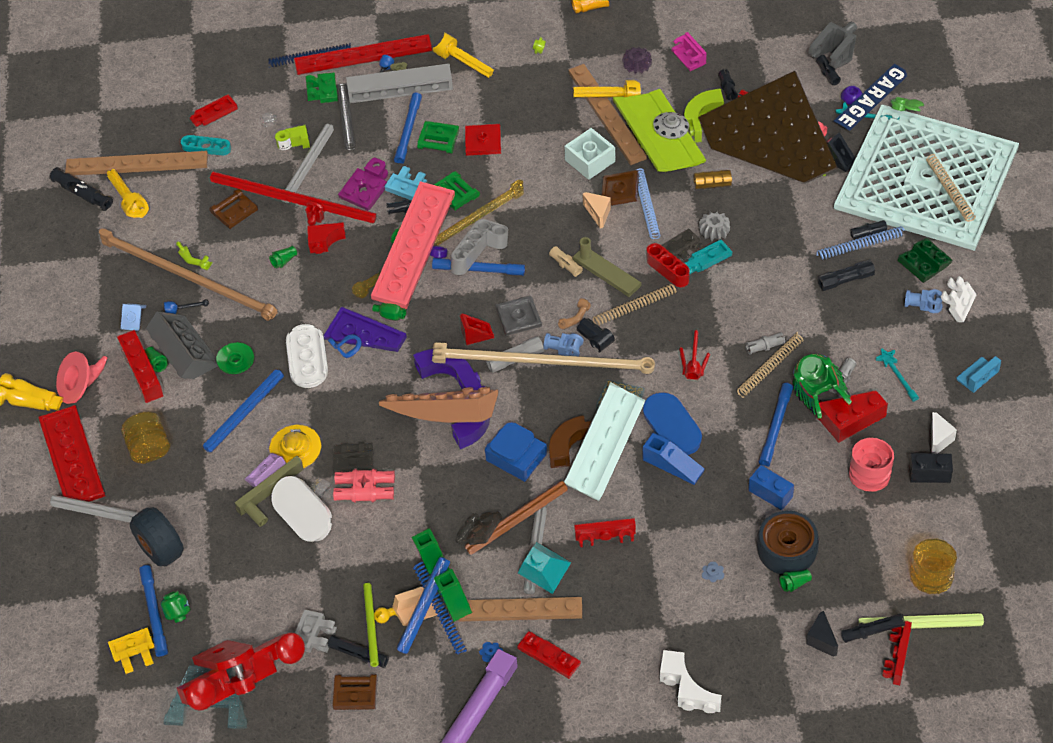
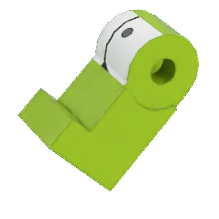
M306 125L281 130L275 134L276 144L280 150H288L291 147L303 145V149L310 148Z

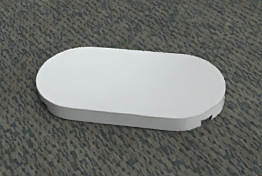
M310 324L296 326L286 337L290 377L300 387H316L328 375L323 333L320 329Z
M287 476L277 482L272 492L274 509L301 539L310 542L323 540L330 532L332 523H330L332 515L329 508L300 478Z

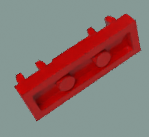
M635 518L574 525L576 541L579 540L580 547H583L584 540H589L590 545L594 546V539L610 540L616 536H619L620 543H623L625 535L630 536L631 542H633L634 534H636Z
M905 621L906 626L904 628L897 627L891 629V631L898 634H890L889 640L891 642L900 641L899 646L895 645L892 657L896 658V664L891 660H885L884 667L891 670H883L882 675L884 678L894 677L893 684L899 686L901 684L912 622Z
M530 631L526 633L517 646L520 651L568 679L571 678L581 664V661Z

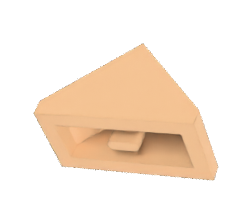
M587 192L583 193L584 207L599 228H603L611 209V198Z

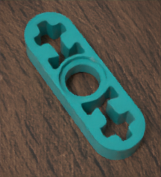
M186 135L181 139L182 149L187 152L207 151L208 154L221 156L231 152V145L227 139ZM204 144H210L207 148L202 147Z

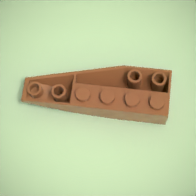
M472 387L461 389L462 391L423 393L419 395L404 394L402 396L390 394L386 396V399L379 401V406L403 415L428 421L447 423L483 422L492 417L498 389L490 390V387H482L478 390H473Z

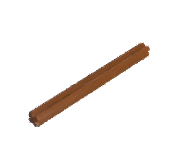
M563 481L558 482L467 543L465 545L466 551L472 555L565 493L568 490L566 484Z

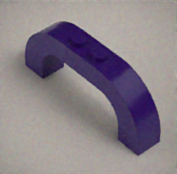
M434 349L425 350L413 355L414 365L422 379L434 374L443 373L454 377L461 389L472 387L473 390H478L485 387L481 386L478 373L473 372L465 359L446 358V363H434L432 361ZM490 418L483 422H457L452 424V436L459 449H463L478 441L488 429Z

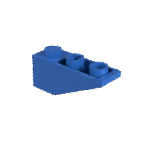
M652 433L643 446V461L693 485L696 484L704 472L702 466L675 444L657 434Z

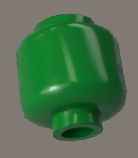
M174 591L164 595L160 605L167 620H174L175 623L185 620V615L190 612V606L185 594Z

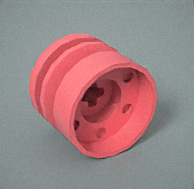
M866 438L857 442L852 449L849 467V478L852 484L861 490L872 492L886 487L890 481L894 461V451L891 446L878 438Z

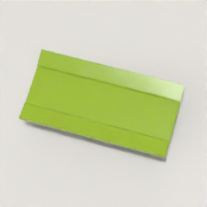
M661 89L647 94L613 97L614 103L636 136L638 144H641V148L645 150L657 171L667 172L697 166L706 162L704 155L689 132L680 138L668 139L660 136L654 130L653 122L659 114L675 112Z

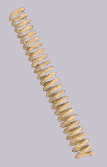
M935 154L929 155L926 159L948 195H950L965 221H973L976 216L970 210L971 208L967 205L966 200H964L957 187H955L954 182H952L942 164H940L939 159H937Z
M670 284L663 287V289H657L653 293L650 292V294L643 295V297L640 296V298L626 304L624 303L620 307L617 306L613 310L610 309V311L607 310L603 314L596 315V317L593 316V322L596 324L595 318L600 326V321L604 324L603 319L607 323L606 317L610 321L608 312L612 320L614 319L613 315L617 319L616 313L620 317L618 308L623 316L624 313L621 307L625 314H627L626 309L630 313L628 304L631 311H634L631 302L635 310H637L636 305H638L639 309L640 304L641 307L644 306L643 302L647 306L646 300L650 305V300L651 303L654 302L653 298L657 302L656 296L660 300V296L662 299L664 298L663 294L667 297L666 292L668 296H670V292L673 295V290L674 293H677L676 288Z
M798 332L737 389L739 395H741L739 389L744 395L750 393L752 388H755L762 379H765L767 374L774 370V367H777L784 358L789 356L791 351L796 349V346L798 347L803 342V338L798 335Z

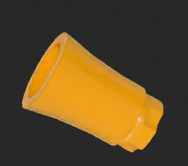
M571 0L575 13L609 7V0Z

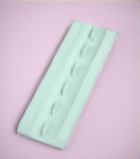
M611 382L609 383L564 480L566 485L597 501L600 500L644 405V399Z

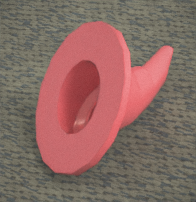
M77 351L69 353L63 359L57 374L56 388L59 396L63 397L64 403L73 404L82 397L86 388L103 371L107 361L106 356H102L97 363L90 366L84 354Z

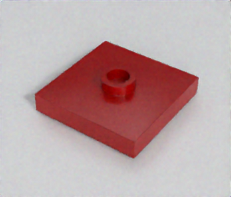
M500 124L465 126L466 156L501 154Z

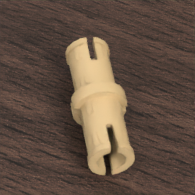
M557 246L551 249L549 255L559 263L561 268H566L575 277L582 272L583 268L574 262L570 255H566Z

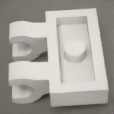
M959 276L956 282L953 278L949 279L947 284L953 290L950 295L943 291L941 299L943 302L950 304L949 311L957 322H964L976 297V293L970 284L964 282Z

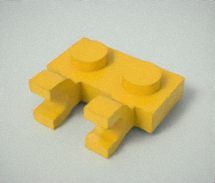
M148 628L108 642L114 661L118 662L121 660L126 674L134 671L129 657L141 653L145 666L154 664L149 652L150 649L154 648V644Z

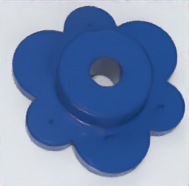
M485 642L482 646L483 649L479 653L482 655L484 662H490L497 650L503 651V649L496 642L493 644Z

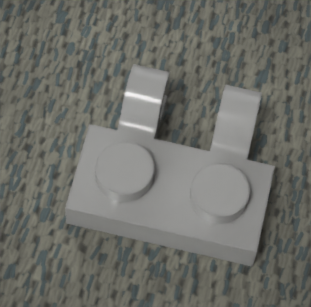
M304 610L295 633L302 637L305 643V652L311 653L312 648H315L318 651L327 653L329 649L328 639L317 636L320 630L324 633L335 635L337 627H334V621L325 620L324 614Z

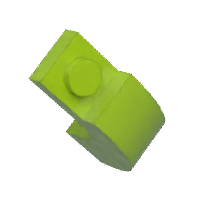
M721 89L702 92L695 96L686 106L684 117L689 123V134L694 138L695 143L702 142V129L698 117L724 105Z

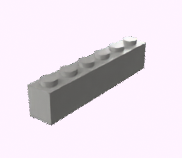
M450 64L346 77L350 103L408 96L413 93L424 94L453 90Z

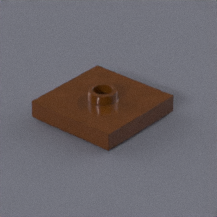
M638 170L603 176L601 196L610 197L611 206L636 202L639 184Z

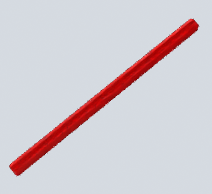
M212 172L210 175V181L303 206H306L309 202H314L321 205L323 211L375 223L377 218L376 213L292 191L218 172Z

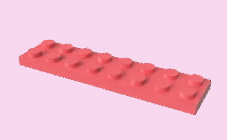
M420 181L371 294L372 300L396 304L401 308L407 309L454 198V190Z

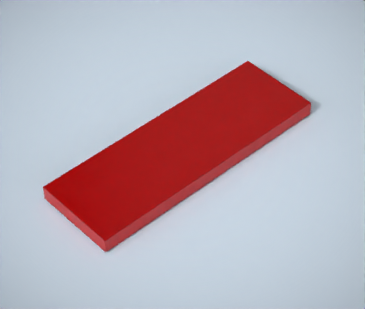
M76 405L38 417L63 497L86 502L105 497Z

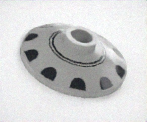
M665 112L659 114L654 119L653 127L660 136L676 139L688 132L689 123L681 114Z

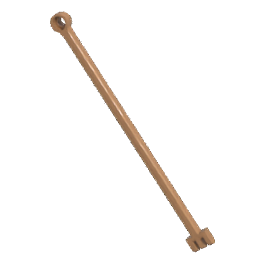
M106 229L99 230L103 245L110 248L112 246L261 312V316L267 321L273 319L278 313L277 309L271 304L258 302L114 237L111 231Z

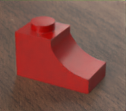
M344 222L307 226L310 253L321 254L328 252V248L334 242L346 239Z

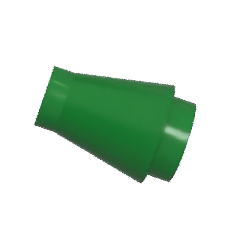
M294 246L274 251L269 256L270 263L274 268H282L293 257L297 256V250Z
M153 347L146 348L145 353L153 370L156 372L164 371L167 367V358Z
M807 569L785 572L783 576H780V585L785 592H793L811 581L812 576Z

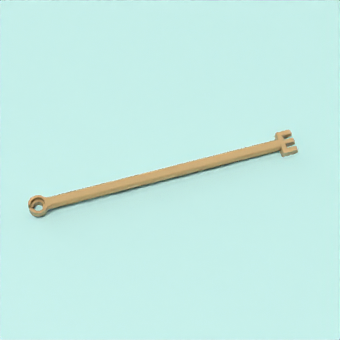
M447 343L433 344L434 356L432 361L434 363H446V358L636 369L645 374L652 373L655 368V361L650 357H644L641 360L447 349Z

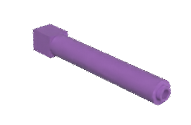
M500 649L497 650L486 667V674L441 743H466L502 686H506L517 669L516 657Z

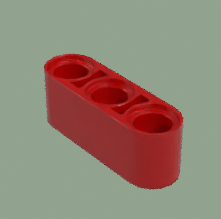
M652 243L647 247V263L677 287H685L689 284L690 270L686 264L660 244Z

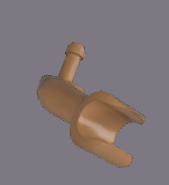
M581 298L577 305L580 308L577 314L571 318L560 319L558 322L559 328L567 329L579 323L585 312L591 307L588 300Z

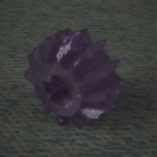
M640 46L638 48L632 47L631 50L627 49L623 55L624 69L628 70V73L634 71L635 75L637 72L643 74L644 71L648 72L649 67L652 65L651 54L646 48L641 49Z

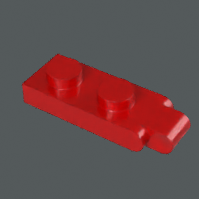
M228 94L196 110L190 117V120L196 127L202 124L205 126L237 110L238 107Z

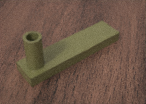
M583 237L580 239V251L573 256V261L628 297L641 287L640 281L592 251L589 238Z
M298 456L294 457L235 502L236 511L241 516L247 513L259 527L265 525L268 518L256 505L272 494L279 480L287 476L295 477L303 471L302 460Z

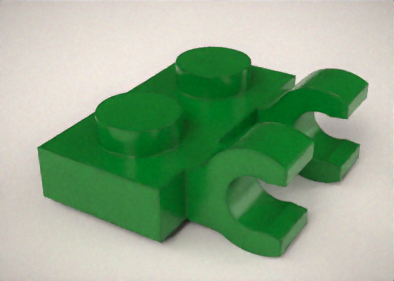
M335 72L317 74L318 78L313 75L305 76L308 101L320 100V103L338 101Z

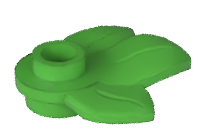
M896 97L891 100V108L899 111H905V109L920 111L919 106H924V103L917 99L909 100Z

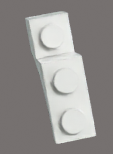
M663 650L660 682L670 686L680 684L678 707H682L687 711L700 709L706 713L720 712L722 695L708 692L692 680L685 667L684 653Z

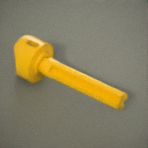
M445 32L441 42L433 47V52L444 59L451 55L487 78L493 75L494 69L456 47L457 39Z
M625 80L623 87H573V97H629L641 95L640 83L636 80Z
M115 169L108 170L107 177L123 198L121 208L124 213L129 217L143 218L149 210L144 197L140 193H132Z

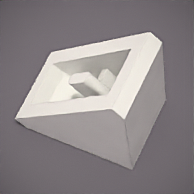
M934 412L931 419V454H938L955 441L957 430L938 413Z

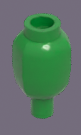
M382 303L381 305L374 304L372 307L373 312H378L381 317L388 320L398 321L406 317V309L396 304Z

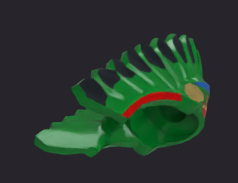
M810 354L798 361L793 370L795 396H798L799 401H803L807 409L810 408V412L816 415L818 419L822 418V413L817 395L829 391L833 387L849 405L852 403L850 393L847 391L848 388L844 383L843 372L831 362L829 357L820 354Z

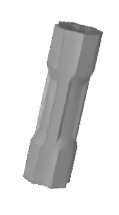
M536 336L502 352L540 354L544 352V347L540 338ZM486 360L487 366L492 373L515 363Z

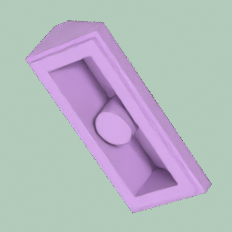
M271 453L245 478V481L251 486L256 487L284 466L286 462L281 456Z

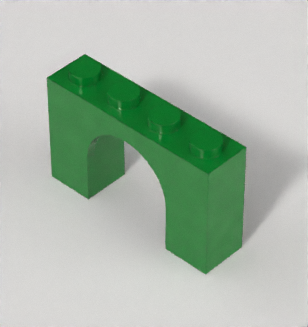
M429 528L411 538L423 565H425V569L429 573L428 575L431 576L440 557L444 558ZM448 567L446 572L433 578L438 588L437 591L454 622L472 613L460 582L452 569Z

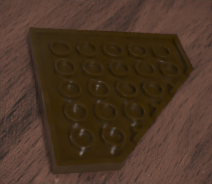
M796 71L788 73L698 117L711 149L802 183H808L838 169Z

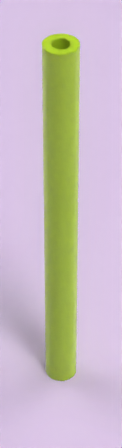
M365 583L363 589L370 665L376 667L379 665L372 587L370 583Z

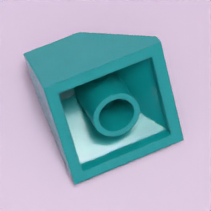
M536 542L521 565L518 574L553 594L571 562Z

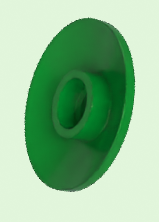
M230 343L220 349L216 362L223 372L239 374L252 366L254 352L244 343Z

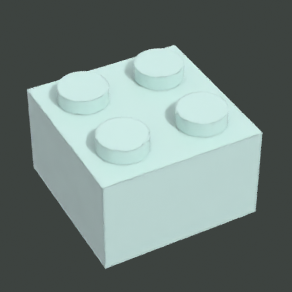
M592 128L564 146L565 161L588 180L615 162V147Z

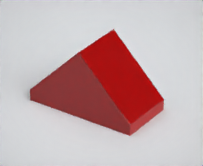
M463 313L460 315L461 331L466 345L494 338L490 323Z

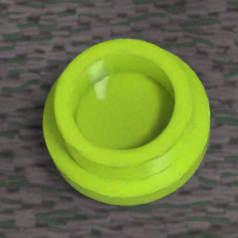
M540 37L539 40H535L532 48L535 50V54H542L546 44L543 38Z

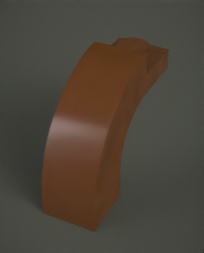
M579 416L564 422L555 430L549 443L550 468L570 466V448L577 441L584 439L592 421L585 422L584 416Z

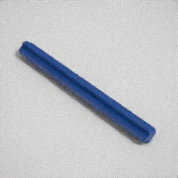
M274 370L203 444V448L207 452H213L284 377L283 373L280 370Z

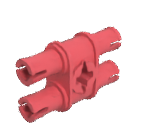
M355 469L352 472H335V485L353 484L351 488H334V501L351 500L356 503V501L374 502L381 499L394 500V487L380 488L375 485L378 483H395V471Z

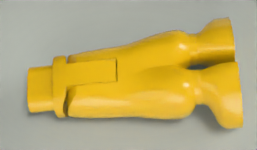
M5 373L0 378V406L4 404L5 400H8L9 404L13 406L58 411L63 402V397L56 396L55 392L36 387L22 379H13L11 374Z

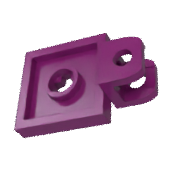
M374 157L366 164L364 170L357 168L338 193L339 198L369 211L385 190L387 183L385 179L388 177V170L385 169L386 163ZM366 187V191L360 192L361 188Z

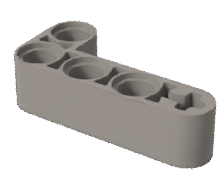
M486 219L476 221L451 254V272L455 275L465 274L486 246L496 249L507 247L508 228L505 225Z

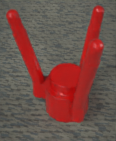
M698 330L694 331L692 360L687 365L683 348H679L683 367L682 374L687 379L698 380L700 376H704V369L710 357V353H707L702 365L696 361Z

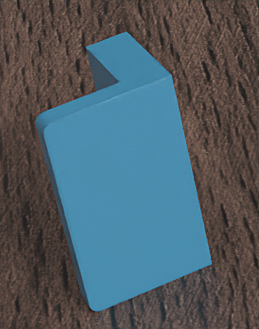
M995 356L988 362L985 358L981 357L957 377V381L974 393L999 372L1001 360Z

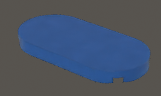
M656 393L647 398L643 406V415L655 434L671 441L687 455L696 452L701 444L702 433L680 400L669 393Z

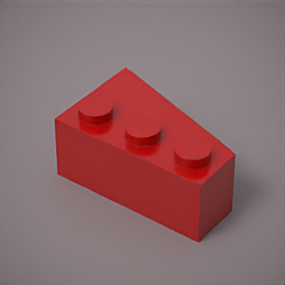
M877 391L852 395L850 398L852 403L850 405L843 398L820 402L822 418L818 420L840 443L886 417L888 403Z

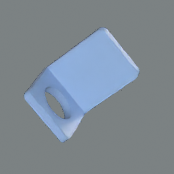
M123 304L121 329L138 331L140 329L141 309L146 308V305Z

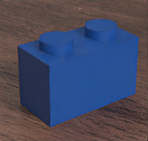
M760 465L749 478V491L778 509L783 510L793 498L794 484Z

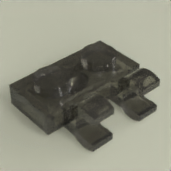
M690 229L662 244L665 249L683 263L688 262L687 258L690 257L687 251L691 250L695 253L704 248L700 238Z

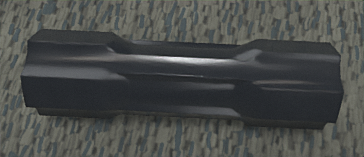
M868 259L842 270L818 275L817 282L821 290L826 291L849 281L875 275V267L872 261Z

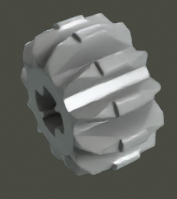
M710 211L708 215L703 214L702 219L699 221L700 234L704 235L705 239L710 237L711 242L714 238L718 241L721 237L726 238L730 231L729 218L724 213L719 214L718 211L716 213Z

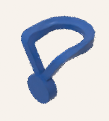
M354 334L346 336L338 344L332 338L328 339L331 346L335 350L337 349L345 358L356 354L362 343L361 339ZM349 339H356V346L346 354L340 349V346Z

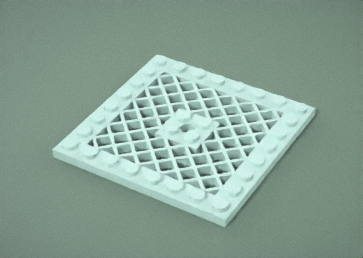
M881 105L835 201L834 209L876 222L885 220L887 225L893 227L902 226L906 231L975 251L1016 155L1019 143ZM881 115H892V118H890V120H888V118H887L886 116H883V117H880V116H881ZM901 130L902 133L895 134V131ZM918 135L919 138L913 140L912 136ZM906 138L907 141H908V142H905V143H901L900 140ZM935 140L936 143L930 144L929 141ZM895 142L896 146H889L890 143ZM922 143L925 145V147L919 148L917 146ZM952 144V146L954 147L951 149H947L946 146ZM910 147L913 148V151L907 152L906 150ZM939 148L942 150V152L939 153L935 152V150ZM970 150L971 153L965 154L963 151ZM901 151L902 154L895 155V152ZM924 153L935 154L937 159H939L940 164H942L950 179L954 182L955 187H957L964 200H966L965 202L971 208L970 210L976 216L973 221H965L950 195H948L926 160L928 156L925 157ZM958 153L959 157L953 158L952 155ZM889 155L891 158L884 159L883 156ZM987 155L988 158L982 159L981 156ZM944 157H946V158L948 159L947 161H944V162L941 161V158H944ZM975 158L977 162L971 163L969 161ZM907 160L908 163L901 164L900 161ZM895 163L896 167H889L890 164ZM958 163H965V166L962 167L958 165ZM881 167H883V168L885 169L884 171H881V172H878V170H877L878 168H881ZM979 167H981V168L983 169L982 171H979V172L976 171V168H979ZM967 171L971 172V174L965 176L964 172ZM901 172L902 176L896 177L894 175L895 173ZM924 174H929V175H931V177H928V178H927V177H924L923 175H924ZM959 175L960 178L954 180L952 176ZM886 176L890 177V179L884 181L883 177ZM878 180L879 183L873 185L871 181ZM976 180L977 183L972 185L970 181ZM964 183L966 187L960 189L958 185ZM892 185H895V186H896L895 189H892V190L889 189V186H892ZM883 189L885 192L878 194L877 190ZM912 190L914 193L907 195L906 191ZM871 192L873 196L867 198L865 194ZM970 192L972 196L966 198L964 194ZM901 194L902 197L896 199L894 195ZM930 195L931 199L925 200L924 196ZM889 197L891 201L884 203L882 199ZM918 199L919 203L913 204L912 200ZM947 200L949 203L946 205H942L941 202ZM907 203L908 206L902 208L900 204ZM936 204L937 208L931 209L929 206ZM924 208L925 212L919 213L918 209ZM953 209L955 212L952 214H948L947 211ZM942 213L943 217L937 218L935 215ZM959 218L961 222L955 224L953 220Z

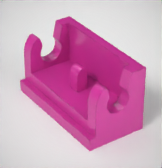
M688 32L673 41L678 45L672 47V52L689 71L706 64L705 50Z

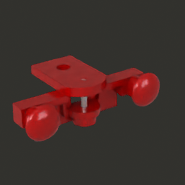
M296 633L281 634L254 649L249 644L226 640L192 657L194 665L213 670L177 687L181 702L195 710L201 711L208 709L210 706L235 693L236 695L248 693L256 687V682L277 672L273 661L280 659L286 664L298 662L304 655L305 643L302 637ZM239 664H242L244 672L241 671ZM234 667L237 675L229 679L226 669Z

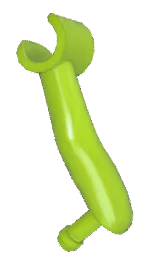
M179 241L176 242V245L180 248L178 253L186 263L200 266L205 270L210 268L213 262L207 261L209 259L208 256H204L202 260L193 258L187 246L183 247Z

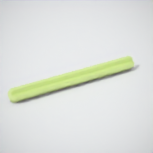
M982 614L903 616L905 621L912 622L911 629L982 626L984 623ZM886 617L859 618L858 624L862 622L864 624Z

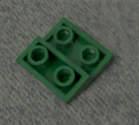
M925 238L915 243L912 250L899 255L897 261L924 283L948 267L953 260L928 238Z

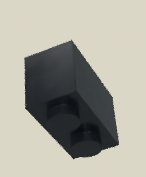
M911 453L909 464L910 483H951L953 473L952 454Z

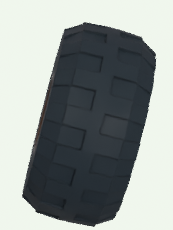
M147 507L131 518L132 520L129 524L131 532L143 552L154 564L159 567L168 566L181 557L184 550L183 543L169 520L157 508Z

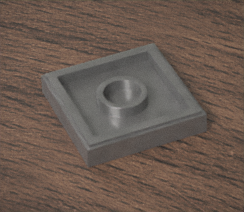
M532 296L496 304V310L506 336L542 327V322Z

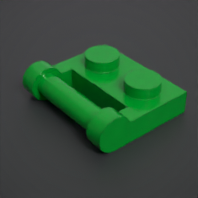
M425 121L418 139L417 148L441 150L452 154L460 131L459 126ZM426 139L448 142V144L429 142Z
M456 171L434 184L435 186L455 191L450 205L455 211L480 196V192L467 184ZM456 182L467 193L465 194L454 183Z

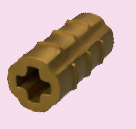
M720 170L694 173L695 189L732 186L731 171Z

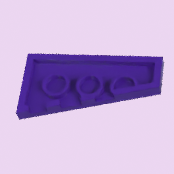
M344 307L340 308L323 335L324 340L332 338L335 342H341L346 336L354 334L361 339V346L394 352L399 351L407 338L406 333ZM349 339L345 343L356 345L357 341L356 339Z

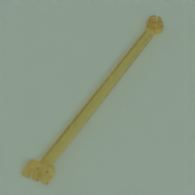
M519 179L510 184V190L438 234L433 246L443 243L510 199L521 197L524 194L523 180ZM381 271L366 281L357 282L352 287V293L357 298H365L368 295V289L376 285Z

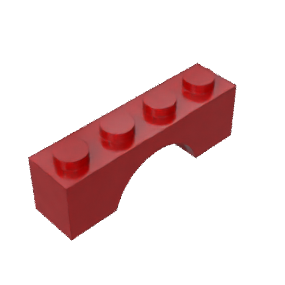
M135 330L117 336L120 349L134 374L145 403L164 397L160 382Z

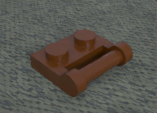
M236 189L232 195L219 204L211 206L209 210L224 225L231 229L256 212L258 207L240 189ZM237 199L240 200L223 213L221 212V210L232 204Z
M342 674L335 675L333 710L376 709L377 674L342 677ZM342 685H370V687H342Z

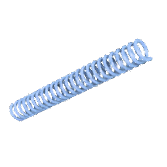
M639 168L637 170L642 171H639V176L641 175L639 182L641 183L638 184V191L648 232L651 239H658L661 235L655 218L643 169Z
M900 226L896 227V229L893 228L889 229V231L879 232V234L876 233L872 234V236L862 237V239L859 238L855 239V241L852 240L848 241V243L838 244V246L835 245L831 246V248H824V250H817V256L818 252H820L823 260L822 251L826 259L827 254L829 258L831 257L830 252L832 257H834V252L836 256L838 255L837 251L840 255L839 246L843 254L844 249L847 253L846 244L850 252L851 247L853 251L855 250L854 245L856 250H858V245L860 249L862 248L861 244L864 248L863 239L868 247V242L870 246L872 242L875 245V240L878 244V239L882 243V238L884 242L885 237L887 241L889 237L892 240V235L894 239L896 238L895 234L899 238V233L901 237L903 236L900 228L903 231L905 229Z

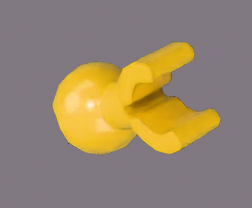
M393 607L389 609L378 608L374 612V619L377 623L383 624L391 616L396 615Z

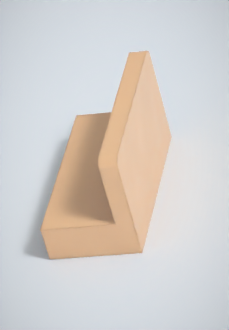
M423 586L395 595L393 609L403 626L408 625L425 589ZM432 603L424 619L438 615L435 613L436 610L433 609Z

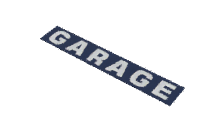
M893 64L834 121L850 131L907 77L906 70Z

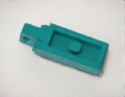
M719 240L691 254L688 262L684 264L689 267V274L695 271L700 272L732 256V251L722 240Z

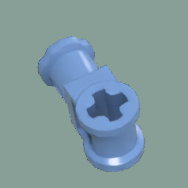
M933 289L930 291L922 290V294L907 290L905 307L909 305L918 306L920 310L939 313L943 308L941 303L942 292Z
M546 333L544 349L558 350V355L579 357V348L583 345L584 339L578 334L562 333L561 337Z

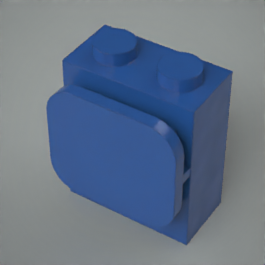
M507 423L498 431L494 439L487 444L485 448L486 461L525 482L547 455V445L534 438V434L516 423Z

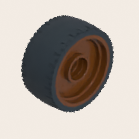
M786 510L776 512L764 520L758 532L757 549L759 558L765 567L774 573L783 575L785 572L806 570L814 563L818 553L819 536L817 528L811 519L802 513Z

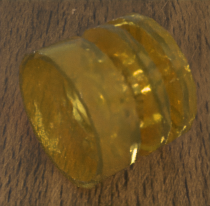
M152 412L138 413L128 418L122 424L121 432L131 459L134 462L145 464L162 458L169 451L170 444L160 417Z
M926 539L916 545L913 551L910 571L913 585L921 592L928 594H940L947 591L953 583L957 562L954 548L946 541L940 539Z

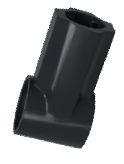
M583 318L577 326V331L588 339L591 346L597 348L599 353L615 341V337L609 329L600 328L589 318Z

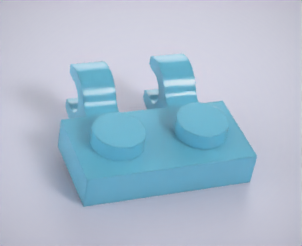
M403 166L398 175L392 174L385 185V191L412 200L420 181L427 182L424 179L426 174L418 172L414 181L410 180L411 174L408 173L410 168Z

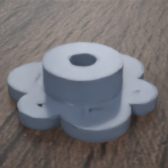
M710 562L708 566H703V579L716 582V580L724 578V573L722 572L724 568L718 566L716 562Z

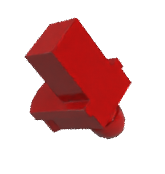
M314 202L307 203L305 211L308 225H315L316 222L321 223L324 220L325 213L323 207Z

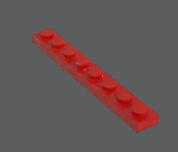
M429 34L297 57L294 58L297 75L378 61L383 55L395 58L432 51Z

